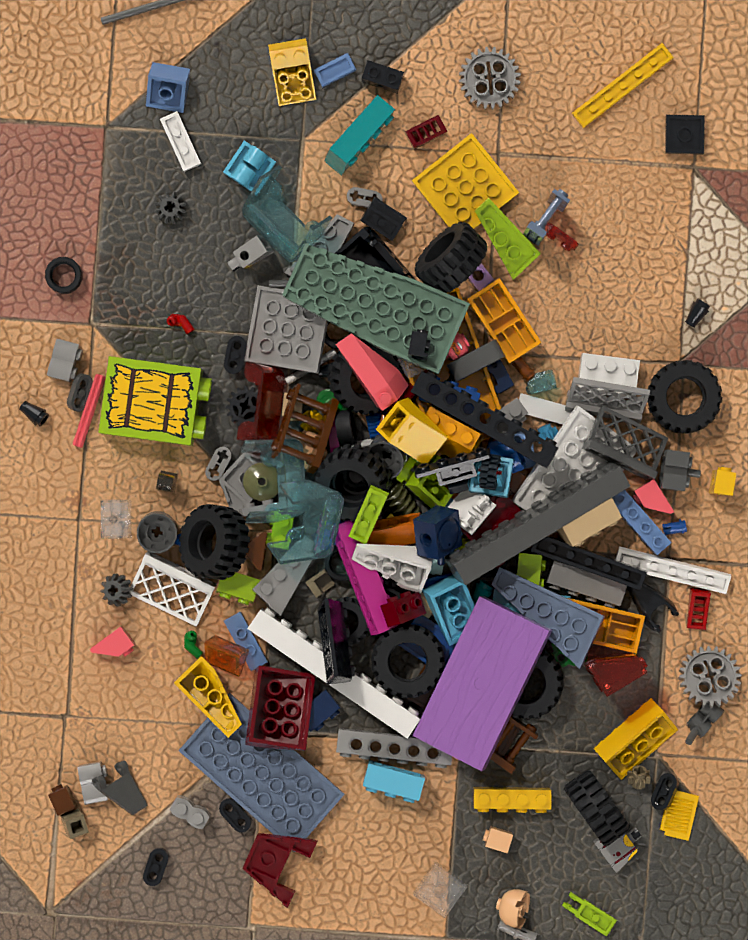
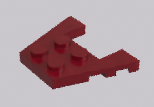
M258 833L242 869L260 885L262 884L267 888L272 896L277 897L282 902V905L288 908L295 890L278 883V879L290 852L293 850L310 858L318 841L315 839Z

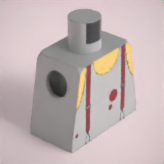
M257 235L233 252L235 257L228 261V265L233 271L240 267L248 269L274 251L264 236ZM247 252H248V254H249V258H248V259H246V257H245V255H246Z
M633 828L609 846H603L598 838L593 840V842L617 873L637 853L638 850L633 843L642 836L636 828Z

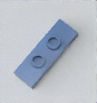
M241 611L224 620L226 627L251 671L259 665L262 666L268 662L252 631L247 629L249 626Z

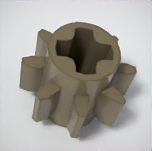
M640 765L633 766L632 771L627 772L628 784H631L635 789H644L645 784H650L651 781L650 770Z

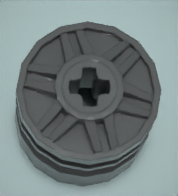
M381 434L376 435L369 448H372L371 452L374 454L378 452L381 455L380 459L385 460L388 464L386 469L391 471L389 479L398 476L409 459L408 454L390 444Z
M154 511L148 513L141 519L137 527L139 544L144 550L151 553H162L169 550L177 538L178 528L176 522L165 512ZM160 527V531H162L163 534L155 536V532H153L152 529Z

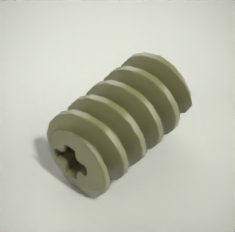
M399 481L392 483L390 494L386 501L391 499L388 503L389 507L395 506L392 512H399L397 516L419 513V507L415 506V501L411 500L412 497L410 494H407L408 491L403 487V483Z

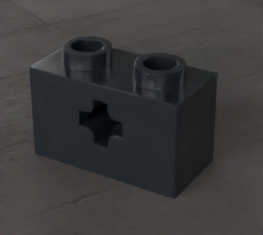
M367 60L362 75V82L398 94L404 72Z

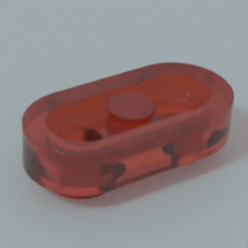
M548 222L545 226L546 236L553 241L556 238L561 242L560 246L568 252L570 250L575 251L579 246L578 242L552 223Z

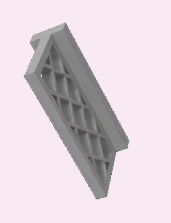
M573 377L566 396L565 411L572 412L577 405L590 415L597 416L600 407L605 406L637 423H641L642 413L649 398L650 390ZM604 412L603 417L611 418L609 414Z

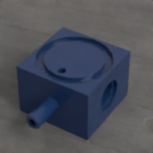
M436 505L413 519L417 555L436 559L437 564L441 566L445 564L444 556L462 546L459 510Z

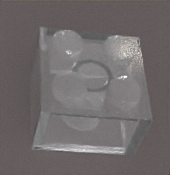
M435 861L414 890L413 895L445 918L467 888V883Z

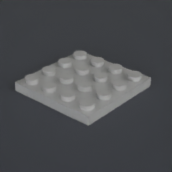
M258 285L244 361L319 374L328 321L284 298V289Z

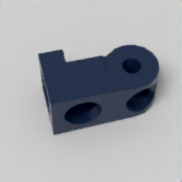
M501 360L487 366L489 374L493 376L497 383V386L494 387L496 395L514 386Z

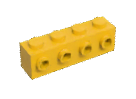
M473 787V807L477 809V812H489V809H497V812H508V809H516V812L526 813L528 809H535L536 813H546L547 810H551V789Z

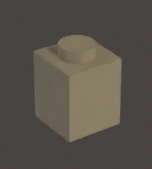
M79 809L60 815L65 832L70 839L89 832L84 815Z

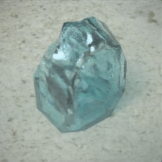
M553 370L535 373L533 379L527 381L526 393L531 395L556 389Z

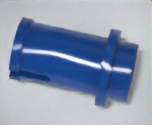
M679 519L678 522L662 524L665 536L687 532L685 520L681 521Z

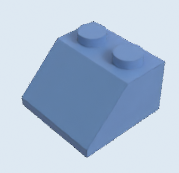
M152 62L148 74L146 106L184 113L190 69Z

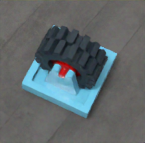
M491 454L490 459L475 462L477 476L471 478L469 492L508 498L514 459Z

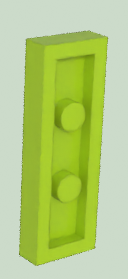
M373 485L370 486L348 537L367 544L389 495L388 492Z

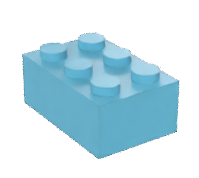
M369 760L363 786L366 787L367 791L377 793V790L383 791L385 796L395 798L398 795L402 796L404 801L414 803L415 800L419 801L425 776L424 774Z

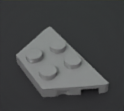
M244 451L219 479L229 507L239 512L238 509H243L244 504H249L253 500L246 493L243 486L244 474L249 467L256 463H268L280 471L285 465L283 462ZM260 478L258 480V483L260 485H264L266 483V480L264 478Z

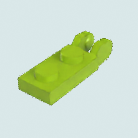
M570 892V898L579 902L580 906L578 909H575L566 902L562 906L572 912L575 917L607 936L617 919L586 899L583 900L578 895Z

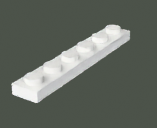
M620 546L615 559L648 571L647 575L723 594L727 593L731 580V574Z

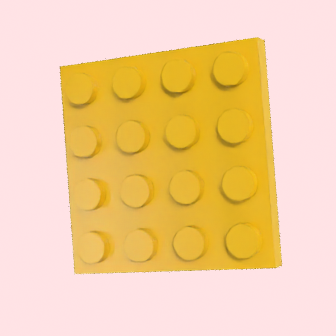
M472 133L412 180V183L448 227L455 223L458 224V222H465L475 229L481 224L475 210L487 198L500 209L519 194V191Z

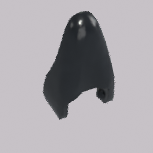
M643 583L641 590L627 586L638 613L645 616L644 624L651 630L658 633L661 632L660 625H656L651 620V614L659 606L665 604L671 610L673 616L679 615L674 603L649 585Z

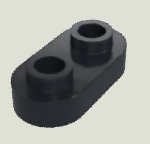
M234 336L228 341L224 368L230 374L239 373L244 365L247 343L240 336ZM237 342L241 344V348L238 350L234 348V344ZM232 361L237 362L236 368L230 367Z
M665 773L659 778L651 797V804L655 809L663 811L670 807L679 787L677 776ZM672 780V786L669 787L668 781ZM661 798L665 799L664 804L660 803Z
M226 798L220 803V814L235 831L243 833L250 828V816L234 799ZM226 805H232L233 809L231 811H227L225 808ZM239 819H244V820H245V824H244V825H240V824L238 823V820H239Z
M156 848L149 855L143 873V880L149 886L158 885L163 878L169 860V854L163 848ZM157 854H161L163 856V859L161 861L156 859ZM151 872L156 873L157 877L155 879L150 877Z

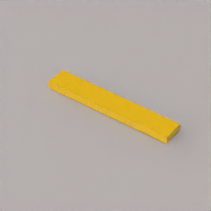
M661 43L572 112L573 117L584 129L674 57L665 45Z

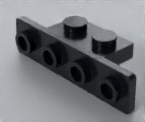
M480 447L475 449L474 452L467 454L463 452L452 458H440L434 463H422L415 468V477L420 478L436 473L440 486L476 477L477 471L474 463L490 459V448Z

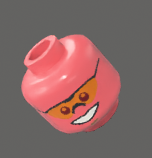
M457 332L446 359L450 357L455 361L469 353L470 344L463 333L459 334Z

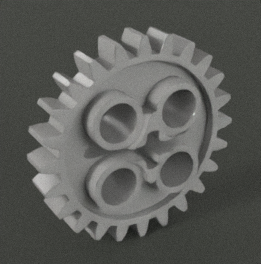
M486 47L484 53L478 49V55L472 52V59L465 58V62L468 65H461L465 72H459V76L464 77L459 80L460 84H464L460 90L467 91L464 95L465 98L471 96L470 103L477 101L476 107L484 104V110H486L488 105L494 110L495 104L502 108V101L508 104V97L512 99L515 97L512 91L518 92L519 90L515 87V85H520L521 81L516 80V78L521 76V73H515L519 66H513L515 59L508 60L509 53L505 56L502 55L503 49L499 53H496L495 47H493L492 52H489L488 47ZM486 62H490L491 77H494L492 80L493 95L489 93V80L485 79L488 74ZM499 63L503 66V70L496 72L493 69V65ZM482 66L485 71L482 74H477L474 72V67ZM502 82L506 88L503 91H498L495 88V84ZM482 84L487 90L485 93H479L476 90V86Z
M707 646L706 651L700 647L699 653L693 650L692 656L687 654V661H682L681 664L685 668L679 669V672L683 675H679L678 679L684 682L680 683V687H686L683 694H690L688 700L695 698V705L700 701L703 708L706 703H709L710 708L713 707L714 703L720 707L721 701L727 704V697L733 699V693L738 692L735 686L741 685V682L737 679H740L742 674L736 672L740 670V667H734L737 660L730 661L732 654L725 656V649L719 653L717 646L714 648V651H711L710 646ZM704 661L707 662L709 675L714 676L712 679V683L710 678H706L708 671L706 669L705 664L703 663ZM718 662L721 668L714 669L711 663ZM699 667L702 669L703 673L696 674L694 673L693 668ZM724 680L727 686L720 687L717 681ZM712 684L716 690V693H714L712 690ZM706 685L709 691L702 692L699 686Z

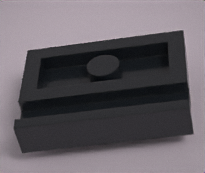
M374 197L360 218V221L393 241L407 217Z

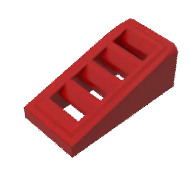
M690 588L686 628L706 630L711 597L709 590ZM695 596H702L704 599L695 598ZM694 603H699V604H704V605H703V607H701V606H694ZM693 611L703 612V615L693 614ZM692 618L702 619V622H692Z

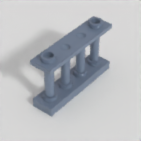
M554 189L547 200L550 206L539 221L535 223L531 221L523 235L539 246L547 233L545 231L546 224L557 209L561 212L564 211L570 201L567 198L569 195L561 189L558 191Z

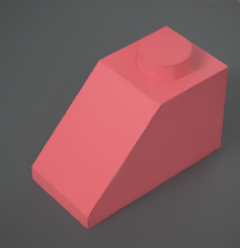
M654 479L633 491L634 496L632 498L639 506L668 514L674 512Z
M121 626L89 650L97 654L117 657L123 654L126 657L134 651L132 647L136 644L124 627Z

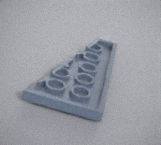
M499 567L491 585L510 601L522 615L551 629L552 632L548 639L581 669L605 616Z

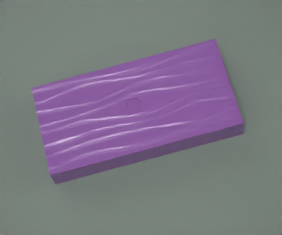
M479 596L413 736L480 771L485 770L552 630L485 596Z

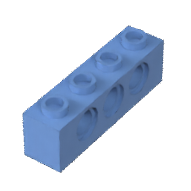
M626 490L612 497L622 519L654 555H658L672 543Z

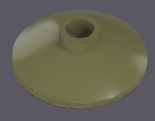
M256 463L245 472L243 486L251 498L258 501L269 500L279 492L281 476L273 465ZM260 478H264L266 480V483L264 485H260L258 483V480Z

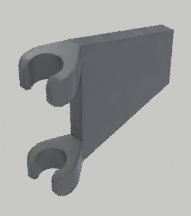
M121 761L116 763L114 767L122 777L106 786L105 778L100 775L92 779V784L110 800L131 815H134L148 805L129 772L127 762Z

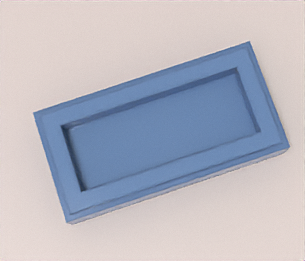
M348 53L314 69L322 88L356 71Z

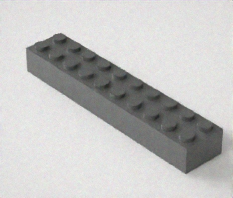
M606 461L601 462L596 466L595 470L581 474L580 479L575 482L570 481L566 483L560 491L556 490L547 495L548 498L545 500L536 501L528 510L517 512L514 515L515 518L509 521H502L498 524V528L493 531L488 530L484 532L478 540L474 539L465 544L466 547L461 550L452 551L445 561L455 579L467 585L630 487V484L620 466Z

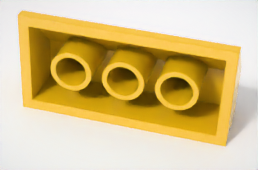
M650 698L593 749L619 779L622 780L627 776L628 771H632L633 766H638L678 731V728L655 701Z

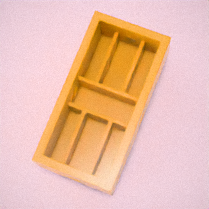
M500 278L467 299L471 309L492 341L495 339L498 341L505 355L503 358L508 365L542 343Z
M567 598L605 616L593 644L637 654L645 619L644 615Z

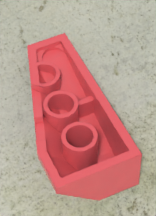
M352 333L335 344L376 407L383 411L396 402L408 387V383L395 366Z

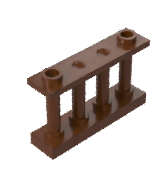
M297 383L287 393L286 399H288L277 439L273 440L270 448L273 450L271 457L275 458L280 452L306 461V464H308L307 472L314 474L321 465L339 401L332 398L328 403L325 402L323 404L299 394L301 384ZM296 401L320 410L323 414L322 419L316 420L294 411ZM293 418L316 427V430H318L317 436L312 437L289 428L290 419ZM288 435L311 444V447L314 448L312 453L307 454L284 445L285 436Z
M511 715L490 759L512 774L516 769L514 759L529 737L538 738L537 728L530 723L526 725ZM514 725H516L524 732L509 754L503 756L498 753L499 746Z

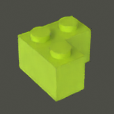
M434 455L428 464L436 462L441 457ZM414 471L405 484L430 508L436 505L445 507L453 496L444 485H439L436 473L416 478Z

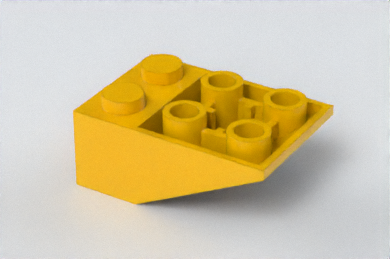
M306 38L268 45L278 105L283 106L316 100Z
M409 398L397 401L376 428L390 444L420 463H429L449 438Z

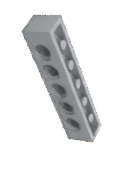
M339 728L336 752L340 753V756L351 757V754L359 755L361 759H370V756L378 757L379 761L389 762V759H397V763L408 764L409 761H416V765L427 766L428 763H433L438 768H447V765H451L452 756L437 749L438 755L435 758L429 757L427 755L428 750L435 747L414 736H409L407 739L403 735L347 728ZM359 739L362 742V746L359 749H354L351 746L352 740ZM378 741L381 744V748L378 751H373L370 748V744ZM391 744H398L400 751L398 753H391L389 750ZM411 746H417L419 753L412 756L408 753V749Z

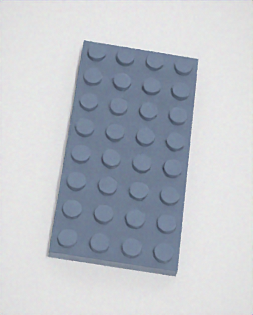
M229 692L228 697L242 725L228 738L207 717L178 751L273 835L307 838L345 793L296 750L245 745L250 710Z

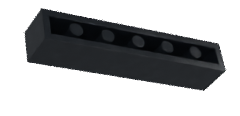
M547 536L533 544L531 552L638 590L642 589L648 572L579 546L572 547L562 540Z

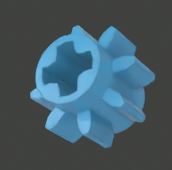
M550 423L537 429L540 433L539 437L544 440L547 437L553 440L558 433L556 426L552 427Z

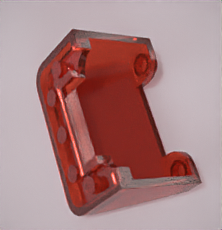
M246 362L244 371L246 379L259 386L254 422L247 421L240 424L237 440L272 444L273 440L277 439L279 432L285 376L278 368Z
M631 652L588 655L583 663L600 692L604 691L606 697L648 673L645 669L648 665L643 657L639 658L637 654Z

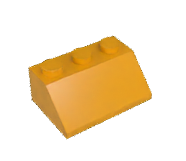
M434 405L430 406L426 413V416L449 437L438 451L450 458L455 457L459 453L465 452L467 454L474 452L485 435Z

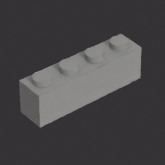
M554 560L546 580L547 583H550V588L560 591L562 587L568 589L567 593L578 596L581 593L587 595V600L597 602V599L605 601V606L614 609L616 605L621 606L627 585Z

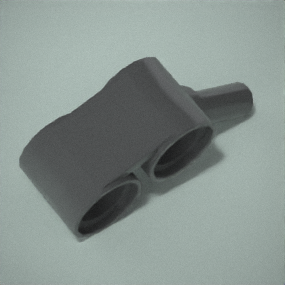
M706 703L704 708L701 705L699 710L686 724L690 728V733L685 743L691 745L697 735L702 738L711 728L712 724L710 723H715L723 714L724 709L718 707L716 703H714L712 708H710L709 703Z

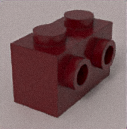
M411 591L400 594L401 598L394 596L386 599V604L380 605L387 627H392L427 614L420 592L412 594Z

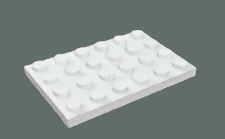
M576 405L553 439V441L557 442L556 447L559 449L548 469L536 463L512 498L515 504L526 511L531 508L534 502L545 500L548 498L547 495L556 490L560 491L566 483L570 481L575 482L580 479L581 474L595 470L598 464L606 461L582 449L584 442L588 440L596 420L595 417ZM606 427L609 438L617 435L609 427ZM602 429L598 430L594 439L600 442L606 440ZM619 438L611 440L614 449L622 448ZM624 439V442H625V445H626V446H628V445L631 444V443H629L627 440ZM635 446L627 448L629 455L633 457L637 452Z

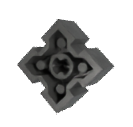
M663 451L658 483L660 489L685 491V488H689L690 477L700 478L701 470L691 469L693 458L690 457V452Z

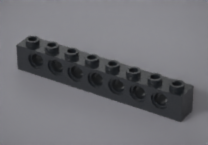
M427 371V373L421 372L410 391L411 393L548 469L559 449L556 447L557 442L548 437L546 440L540 438L539 432L532 428H529V430L522 427L523 423L514 418L511 421L505 418L506 414L498 409H495V411L487 408L489 404L480 399L477 402L471 399L472 395L464 390L458 392L453 389L455 385L446 380L442 383L437 380L438 376L430 371ZM432 385L440 387V392L437 395L430 394L429 390ZM450 394L457 396V401L453 405L448 404L446 401L447 396ZM466 404L474 406V411L471 414L464 413L463 408ZM484 413L491 415V421L487 424H483L480 421V417ZM500 423L508 425L506 433H499L497 431V426ZM518 432L525 434V440L522 443H517L514 440V436ZM534 442H540L543 446L542 450L538 453L531 450Z

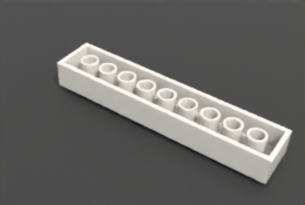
M268 607L260 609L247 629L326 682L322 644L316 640L314 642L308 640L306 633L300 629L298 631L292 629L290 622L284 618L282 620L276 618V613ZM355 672V676L352 677L350 682L329 684L407 739L420 721L418 710L410 705L408 708L404 706L402 699L398 696L393 695L391 697L388 695L387 691L380 684H377V686L372 684L371 678L364 673L359 675Z

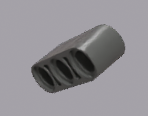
M495 339L451 362L447 367L455 382H458L502 359L505 355Z

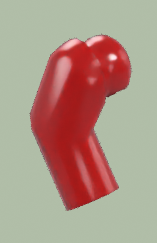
M171 314L166 320L169 326L182 327L187 335L195 330L185 315Z

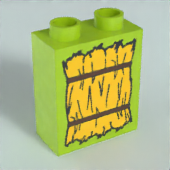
M109 356L98 433L193 446L194 438L204 440L207 417L197 415L199 401H209L212 379L204 378L201 368Z

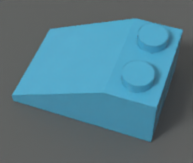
M451 575L423 589L429 608L449 646L458 642L475 607L467 585H464L456 580L454 575Z

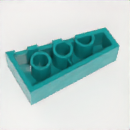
M377 95L331 146L324 162L342 176L348 167H352L358 160L359 154L361 152L364 153L368 149L370 141L378 138L382 133L381 128L384 125L388 126L394 119L392 115L395 109Z

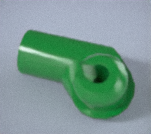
M191 630L184 636V648L198 659L203 651L196 646L197 633Z

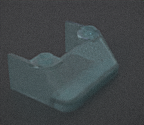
M279 165L259 177L242 208V213L245 219L287 261L294 262L300 257L306 243L312 246L323 235L332 217L328 216L319 223L312 220L305 225L280 200L283 196V189L275 180L282 169Z
M284 439V445L303 452V446L300 441ZM245 440L241 447V453L260 452V458L264 465L276 467L279 503L267 505L264 511L249 512L245 519L246 523H275L300 516L307 508L304 461L283 452L272 458L273 450L270 448L273 440Z
M311 480L280 483L279 487L292 505L306 503L302 525L291 528L287 532L284 541L268 543L267 547L280 565L328 557L333 552L344 505L343 496L338 491Z

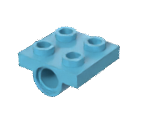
M244 140L223 173L256 194L276 164V161Z

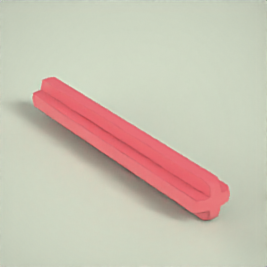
M96 374L73 441L74 446L82 448L106 379L103 375Z

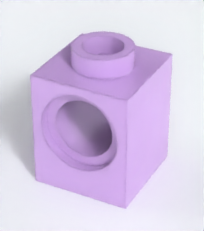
M482 263L476 268V271L482 272L483 279L477 281L473 278L472 274L468 278V281L477 292L494 281Z

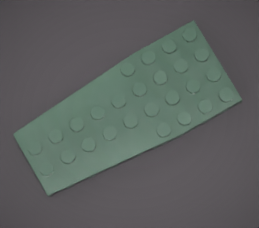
M308 243L305 244L283 292V297L352 333L384 352L437 375L440 373L470 306L468 302L417 280L384 271V269L376 266L372 267L364 262L328 252V250L323 248L319 249ZM417 329L428 331L427 339L431 340L429 352L425 351V353H428L427 361L408 358L412 331H417Z

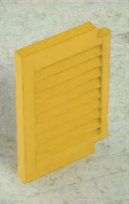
M677 790L670 807L664 810L659 830L665 831L664 835L689 841L699 796Z

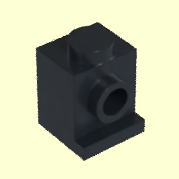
M422 329L412 331L408 358L427 361L428 353H425V351L429 352L431 340L427 339L428 331Z

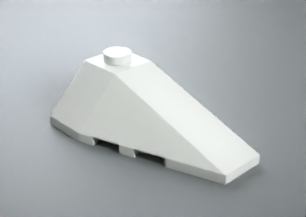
M357 544L352 556V560L370 570H377L382 573V577L385 579L391 578L401 588L420 593L423 590L433 561L431 558L417 555L416 546Z

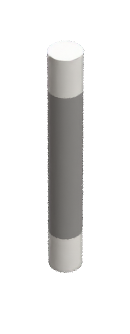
M334 349L322 355L320 365L332 359L334 354H336ZM298 370L285 378V380L290 385L309 372Z

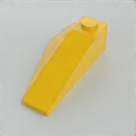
M202 656L174 681V684L228 738L242 725L216 670Z

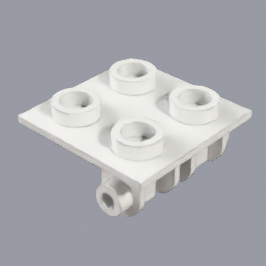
M469 490L459 493L448 508L459 510L460 527L473 535L497 505L491 502L490 498L485 494L471 493Z

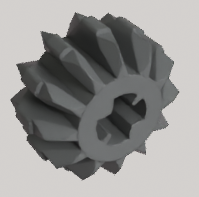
M165 192V199L161 195L158 196L162 202H155V205L160 208L154 211L157 214L161 213L158 216L159 220L165 217V224L169 223L170 218L172 223L176 224V217L180 221L183 220L179 214H186L187 211L181 208L186 207L187 204L186 202L180 203L183 200L182 196L176 199V192L172 193V197H170L168 192ZM170 203L173 206L175 205V208H173V212H169V210L166 211V208L169 207L168 204Z
M118 573L107 576L106 581L101 583L104 589L100 590V592L105 594L102 599L108 600L109 605L121 606V604H126L128 602L127 598L132 597L129 591L134 589L129 587L131 581L126 580L125 575L119 576Z

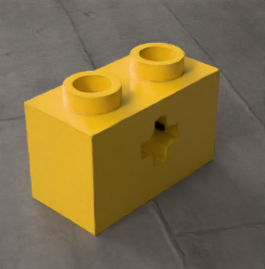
M718 467V470H712L709 493L733 496L736 473L732 472V468Z

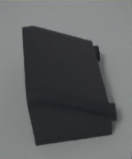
M369 226L362 228L334 253L416 280L379 235Z

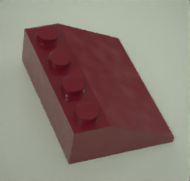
M260 665L255 669L245 745L274 749L306 750L315 682L314 674Z

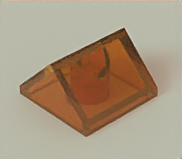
M216 635L206 640L204 643L205 660L214 667L240 677L249 649Z

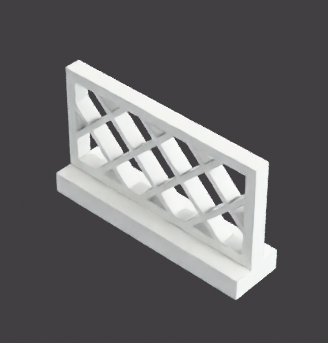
M147 551L131 584V587L135 588L136 584L143 582L147 592L139 594L132 590L129 593L152 606L197 626L217 583L206 578L194 576L186 568ZM145 565L153 568L155 575L145 578L143 573ZM165 574L170 576L172 584L162 586L159 576ZM156 578L160 588L150 591L147 580ZM180 583L187 584L189 592L180 595L176 585ZM173 586L177 596L167 599L164 589ZM161 590L164 600L160 602L154 601L151 593ZM201 591L207 594L204 601L197 603L194 593ZM191 594L194 604L184 607L181 597ZM178 599L182 609L176 611L171 609L169 601ZM196 608L198 615L195 620L188 617L187 609Z

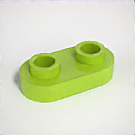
M410 456L395 479L401 483L403 480L407 482L414 473L411 471L414 465L418 466L420 462Z

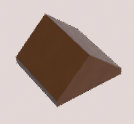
M262 532L248 543L249 553H246L256 569L260 571L264 567L268 532Z

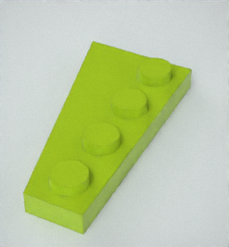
M489 198L475 210L497 253L514 280L541 253Z

